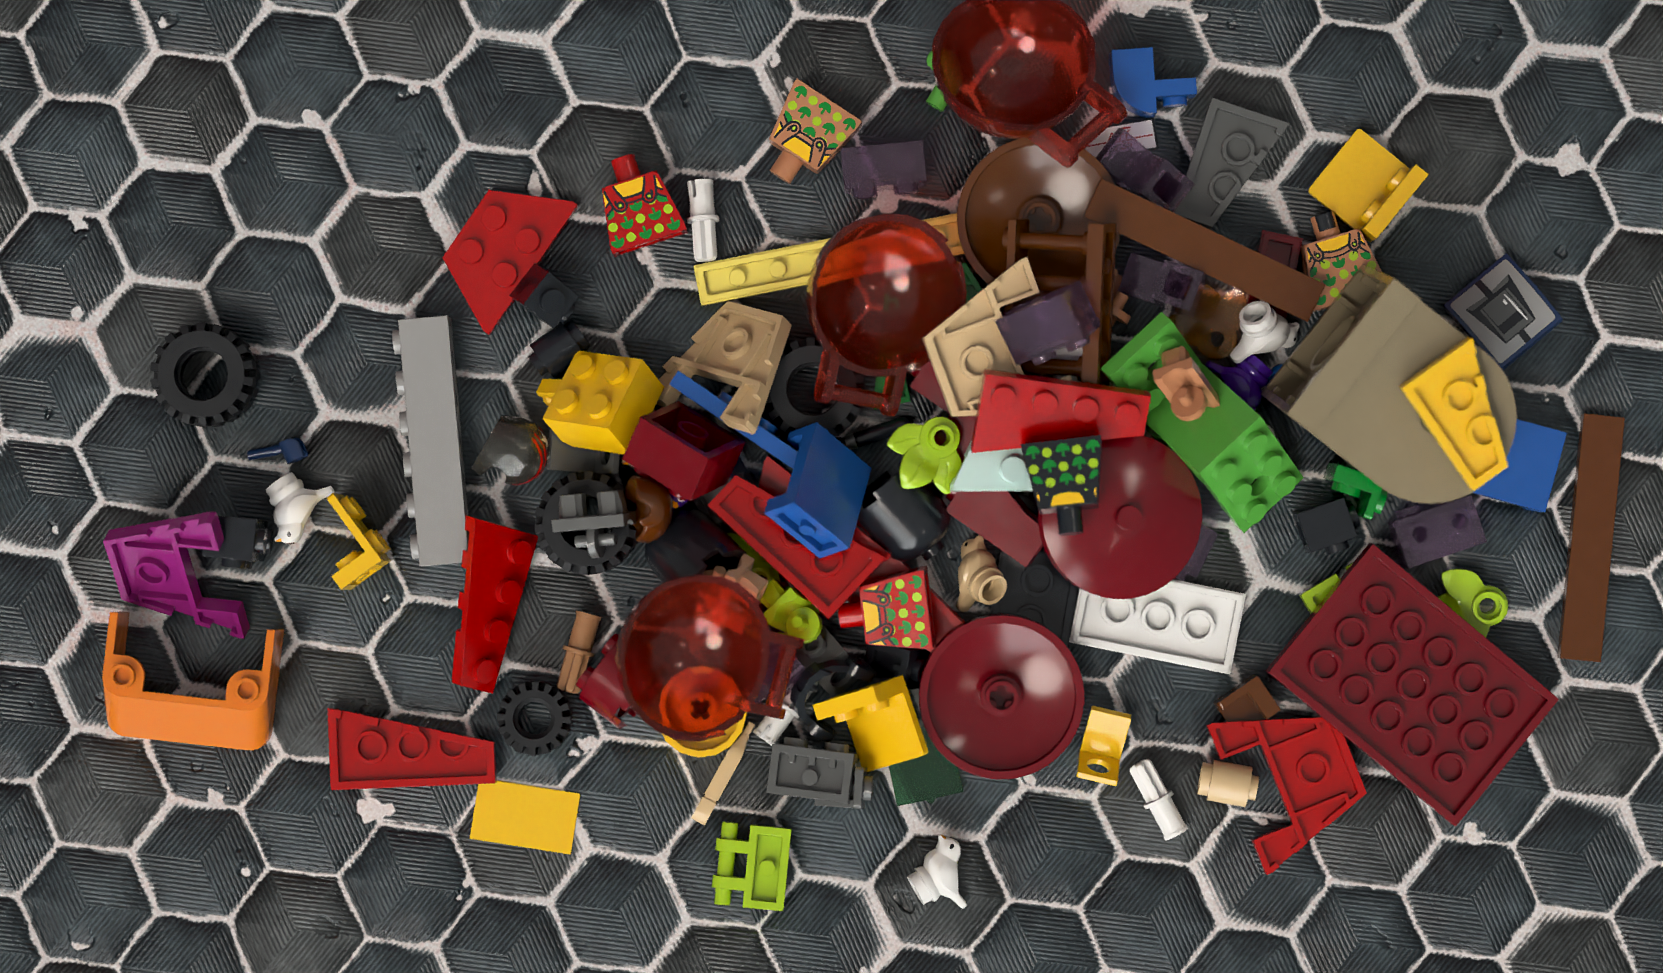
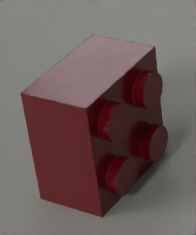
M677 401L640 417L622 460L632 465L635 472L640 476L655 479L666 486L668 492L674 497L692 501L728 483L746 442L680 401Z

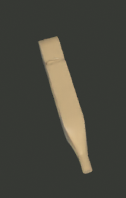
M748 722L744 731L729 748L691 819L702 825L706 824L717 804L716 801L722 795L744 754L749 735L755 726L752 722Z

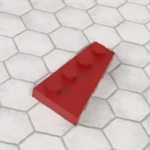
M984 369L971 442V452L1021 448V444L1097 435H1101V440L1144 436L1151 395L1149 391Z
M466 515L465 530L469 531L468 550H463L461 566L466 569L464 591L459 592L458 608L462 610L461 628L456 630L451 683L493 694L538 536Z
M330 707L327 708L331 790L497 783L495 741Z

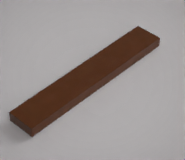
M1103 179L1099 180L1083 214V217L1096 223H1116L1117 233L1306 322L1309 321L1326 285Z
M1581 414L1557 658L1601 662L1624 417Z

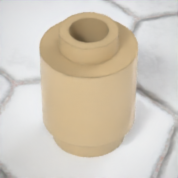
M1213 760V763L1203 762L1197 794L1207 796L1206 800L1246 807L1247 800L1255 801L1259 776L1252 775L1253 768L1251 766Z

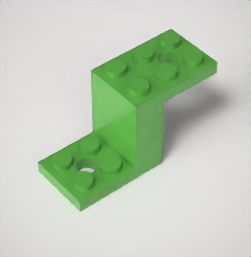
M1163 312L1159 313L1101 367V370L1113 386L1150 392L1151 400L1145 429L1156 440L1169 447L1183 460L1189 470L1205 484L1234 525L1243 533L1261 521L1265 514L1280 499L1291 493L1295 486L1304 478L1262 417L1201 363L1172 320ZM1180 346L1186 348L1190 357H1192L1219 395L1220 406L1215 408L1206 407L1200 418L1191 421L1180 420L1174 415L1170 407L1171 403L1155 383L1152 372L1163 367L1161 359L1163 352ZM1153 362H1155V364H1154L1149 370H1147L1148 367H1149Z

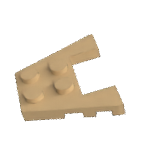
M1027 257L1018 260L922 338L951 417L976 416L984 369L1023 374L1000 312V307L1040 292ZM1071 375L1059 378L1063 380L1073 381Z
M727 301L691 337L695 343L680 358L672 356L662 366L666 372L659 381L663 384L664 389L656 405L668 406L675 403L681 395L680 391L669 385L678 371L690 379L693 375H698L739 387L720 419L730 428L754 435L792 325L782 315Z

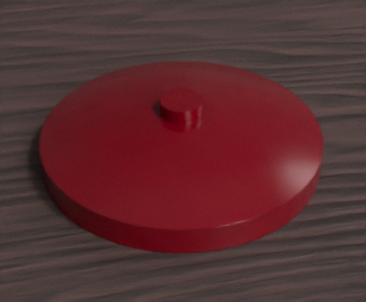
M1146 436L1101 440L1099 505L1095 509L1082 510L1084 533L1059 536L1056 513L1040 514L1038 510L1039 533L1050 561L1065 579L1088 593L1111 599H1130L1157 591L1172 581L1183 570L1197 546L1202 526V503L1196 481L1187 465L1174 451L1161 442Z
M990 614L976 617L960 624L938 642L929 655L922 671L919 684V707L928 736L947 760L960 769L983 778L1014 779L1030 775L1048 766L1068 747L1081 722L1084 708V686L1075 658L1065 643L1054 632L1039 622L1023 616Z

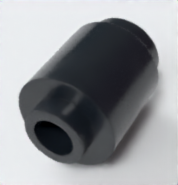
M571 319L565 325L559 323L554 329L552 328L531 343L530 347L534 352L528 358L542 376L549 372L555 378L569 367L574 355L578 351H585L591 345Z

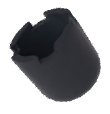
M885 471L866 487L858 516L859 522L875 541L891 554L892 559L901 562L911 561L919 556H922L925 561L932 558L945 546L941 539L947 534L951 525V515L946 510L947 505L932 484L928 483L922 487L904 489L900 485L899 471L892 477Z
M682 508L674 511L666 532L657 540L645 543V558L652 571L679 603L692 613L710 609V606L704 600L705 596L697 589V581L706 570H714L716 566L724 567L726 573L729 570L737 569L741 557L744 553L747 554L715 521L704 512L695 508Z

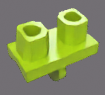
M772 579L760 599L767 607V610L761 617L768 625L788 633L789 637L798 643H811L817 639L822 629V619L819 616L820 611L799 591L790 586L784 587L778 580Z

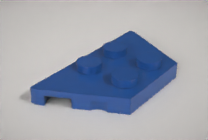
M680 371L676 373L669 385L718 419H720L733 398L724 391L721 392L719 397L715 396ZM761 417L754 435L734 429L789 467H794L798 452L774 435L778 430L777 427Z

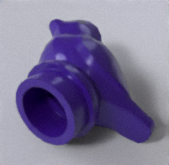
M1253 354L1234 367L1221 366L1208 360L1205 366L1217 374L1224 384L1256 412V408L1261 404L1263 397L1261 395V388L1268 384L1267 380L1273 372Z

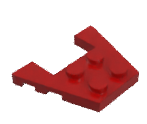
M1322 717L1212 722L1206 724L1220 760L1260 745L1291 823L1251 839L1266 875L1278 869L1279 865L1292 854L1297 853L1311 838L1323 828L1329 826L1367 794L1345 736Z

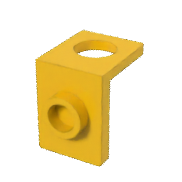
M1091 706L1079 750L1076 775L1078 778L1117 786L1120 758L1130 726L1131 714ZM1087 765H1102L1109 772L1099 773L1091 770Z

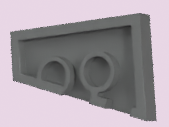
M1211 98L1173 213L1199 225L1212 228L1290 123Z

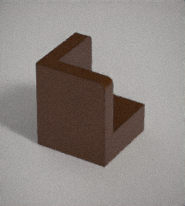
M1252 675L1213 702L1226 722L1268 719L1281 710L1257 675Z

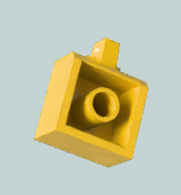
M578 351L574 355L563 379H542L536 393L543 398V402L548 406L542 419L562 442L572 447L624 455L640 417L653 412L664 386L643 359Z

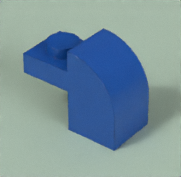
M1153 47L1111 50L1109 54L1112 91L1118 102L1135 115L1154 118L1157 114L1156 101H1163V107L1187 106V99H1193L1197 95L1196 77L1155 80Z

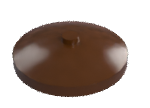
M1046 136L1017 139L989 153L979 162L968 177L962 189L957 210V227L960 243L964 254L977 274L990 284L1006 271L1007 252L1003 250L1002 237L1004 229L1008 227L1009 219H1030L1029 232L1083 235L1085 231H1088V223L1096 222L1083 217V214L1099 180L1103 179L1114 184L1105 167L1082 147L1060 138ZM1116 232V246H1115V251H1116V249H1117V246H1118V243H1119V240H1120V235H1121V234H1119V233H1117V232ZM1028 249V261L1033 274L1081 277L1083 273H1086V256L1082 252ZM1040 291L1037 294L1026 297V301H1053L1075 293Z

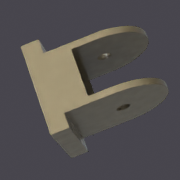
M1362 264L1262 390L1261 395L1387 492L1408 501L1428 504L1443 503L1462 498L1474 491L1469 489L1399 386L1467 337L1420 301L1421 299L1398 280ZM1474 343L1476 349L1475 356L1486 385V395L1491 413L1495 417L1504 453L1507 457L1516 431L1517 414L1514 394L1500 366Z

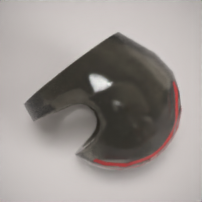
M501 415L471 469L480 476L489 468L497 467L504 471L506 475L505 484L522 485L538 478L548 464L550 455L548 438L544 431L534 422L520 417Z

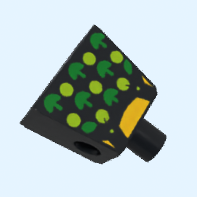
M1101 435L1021 444L1024 462L1039 513H1056L1059 536L1084 533L1082 510L1095 509L1099 505L1102 456Z

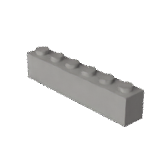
M447 315L398 320L399 330H392L394 354H401L402 370L396 371V387L398 395H405L406 411L399 412L401 435L408 436L410 452L403 453V467L405 477H412L413 493H408L406 496L408 517L415 518L417 534L410 535L412 559H419V566L421 567L462 563L463 550H468L469 531L465 530L466 515H469L452 321Z

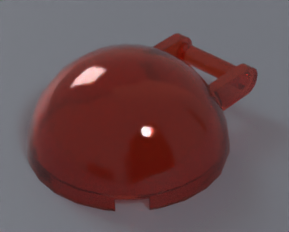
M966 0L955 7L941 22L933 39L932 68L936 85L947 105L964 123L979 132L995 137L1010 139L1028 138L1064 167L1070 168L1079 159L1078 154L1112 123L1119 124L1128 115L1123 103L1094 81L1096 73V43L1085 21L1070 6L1060 0ZM1083 101L1100 112L1068 141H1065L1052 130L1066 121Z
M888 213L861 218L841 228L826 242L816 257L808 279L806 298L810 324L819 343L823 347L814 389V399L816 402L828 404L830 400L880 409L882 415L894 417L899 410L906 373L918 370L930 361L922 338L966 303L967 289L962 264L955 260L951 250L946 245L947 238L927 222L909 215ZM839 364L866 376L886 377L883 392L835 384Z
M688 575L672 578L654 587L643 596L625 619L618 637L616 651L618 682L632 710L657 732L680 741L700 742L726 735L724 731L741 721L745 712L784 720L786 709L782 708L797 648H803L805 639L767 629L768 622L759 607L761 602L736 582L724 577L710 575ZM769 642L781 644L766 703L754 700L759 694L767 674L770 652Z

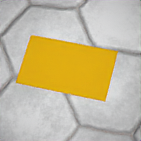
M503 781L491 784H478L470 839L571 855L580 794Z

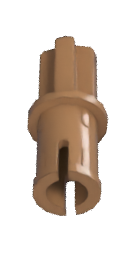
M576 610V618L568 646L563 645L566 653L557 682L558 689L573 694L580 692L581 689L576 686V683L587 669L589 658H594L595 653H591L602 617Z

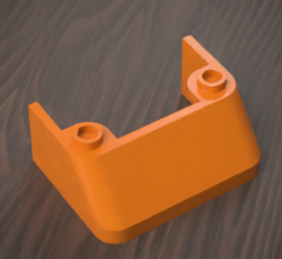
M110 612L102 679L107 722L115 733L126 737L241 750H256L268 743L273 730L284 630H267L262 671L246 669L236 672L228 681L225 700L144 691L145 670L143 665L136 658L125 655L130 612Z

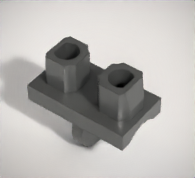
M623 490L597 492L599 514L588 515L586 493L561 495L559 500L560 518L551 520L552 531L587 530L586 535L575 536V547H587L591 558H602L605 554L606 546L617 545L618 541L615 532L604 533L603 528L622 527L637 523L636 512H627Z

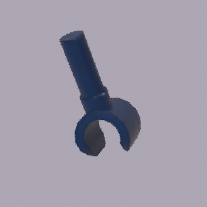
M290 438L270 447L247 451L249 460L283 454L287 465L308 456L306 447L299 438Z

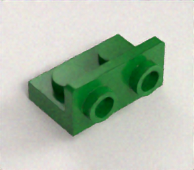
M1328 463L1323 478L1333 481L1332 490L1359 498L1356 507L1358 516L1371 520L1374 513L1380 514L1382 512L1388 495L1386 490L1378 486L1362 472L1339 464Z

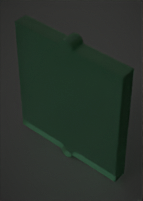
M921 727L928 748V754L888 766L897 806L925 800L928 803H933L934 798L963 792L958 767L939 752L928 736L925 727Z

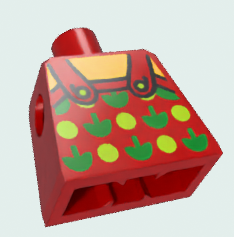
M634 154L621 156L611 161L618 183L602 188L610 248L614 257L688 233L686 225L657 170L641 175Z
M927 566L916 567L864 582L859 587L860 601L844 603L838 609L840 627L864 626L865 642L868 645L930 649L936 644Z

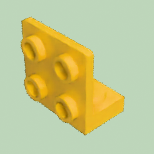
M1357 129L1309 187L1308 193L1327 209L1334 211L1335 215L1353 230L1359 228L1364 238L1370 243L1378 238L1429 174L1416 164L1411 168L1407 167L1362 129Z
M332 493L327 497V500L365 551L362 553V551L357 552L355 550L336 563L339 571L331 576L341 590H352L391 562L386 555V552L391 548L377 530L367 529L362 522V519L367 515L354 497L349 498L347 495L344 497L341 494Z
M903 675L845 692L812 705L817 720L834 716L836 723L846 720L861 766L867 768V772L928 754V748Z

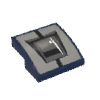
M1507 253L1443 305L1446 313L1473 339V342L1495 360L1502 371L1563 321L1548 299Z

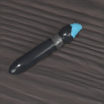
M910 418L892 419L848 434L843 438H835L849 450L890 438L897 428L907 423L913 424V420Z

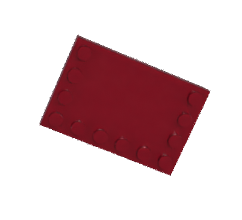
M1372 543L1366 546L1265 670L1455 827L1559 700Z

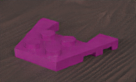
M206 512L108 530L103 543L121 600L172 616L175 610L193 616L197 625L210 629L212 623L230 628L231 636L245 639L250 626L243 602L202 597L188 552V548L220 550L224 536L217 512Z

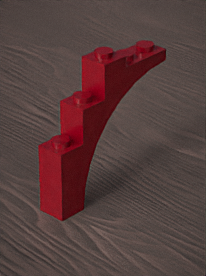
M1005 306L1000 307L1002 317L1005 314ZM923 354L910 373L915 377L910 387L949 413L931 361L926 354ZM949 415L948 419L956 424L960 433V442L956 451L963 463L965 459L964 454L972 440L976 416L951 417ZM938 430L934 435L937 445H943L946 441V434L943 430ZM951 491L946 495L945 498L951 501L946 508L950 515L1023 566L1028 567L1032 564L1043 548L1039 533L1038 516L1028 508L1016 491Z

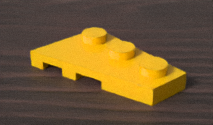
M1468 336L1399 387L1469 489L1474 491L1507 468L1508 463L1495 417L1491 413L1486 395V385L1475 356L1474 342Z

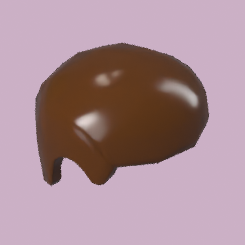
M632 476L627 482L625 497L636 505L637 523L632 524L636 528L635 539L637 542L650 543L661 537L669 527L673 515V500L668 489L658 481Z

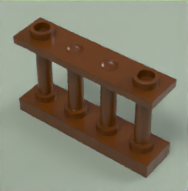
M1009 219L1008 227L1004 229L1002 237L1003 250L1007 252L1006 270L1018 260L1025 257L1028 259V249L1078 251L1086 256V273H1083L1081 277L1033 274L1039 291L1080 293L1081 297L1085 298L1084 314L1080 318L1026 315V298L1005 305L1004 322L1023 373L1076 376L1078 381L1110 386V380L1101 370V367L1111 359L1116 223H1088V231H1085L1083 235L1033 233L1029 232L1030 219ZM1025 332L1079 335V338L1083 339L1082 356L1078 360L1024 357Z

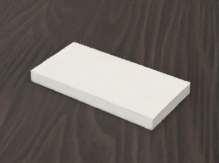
M1174 579L1157 591L1130 599L1105 598L1079 588L1069 642L1230 674L1246 594Z

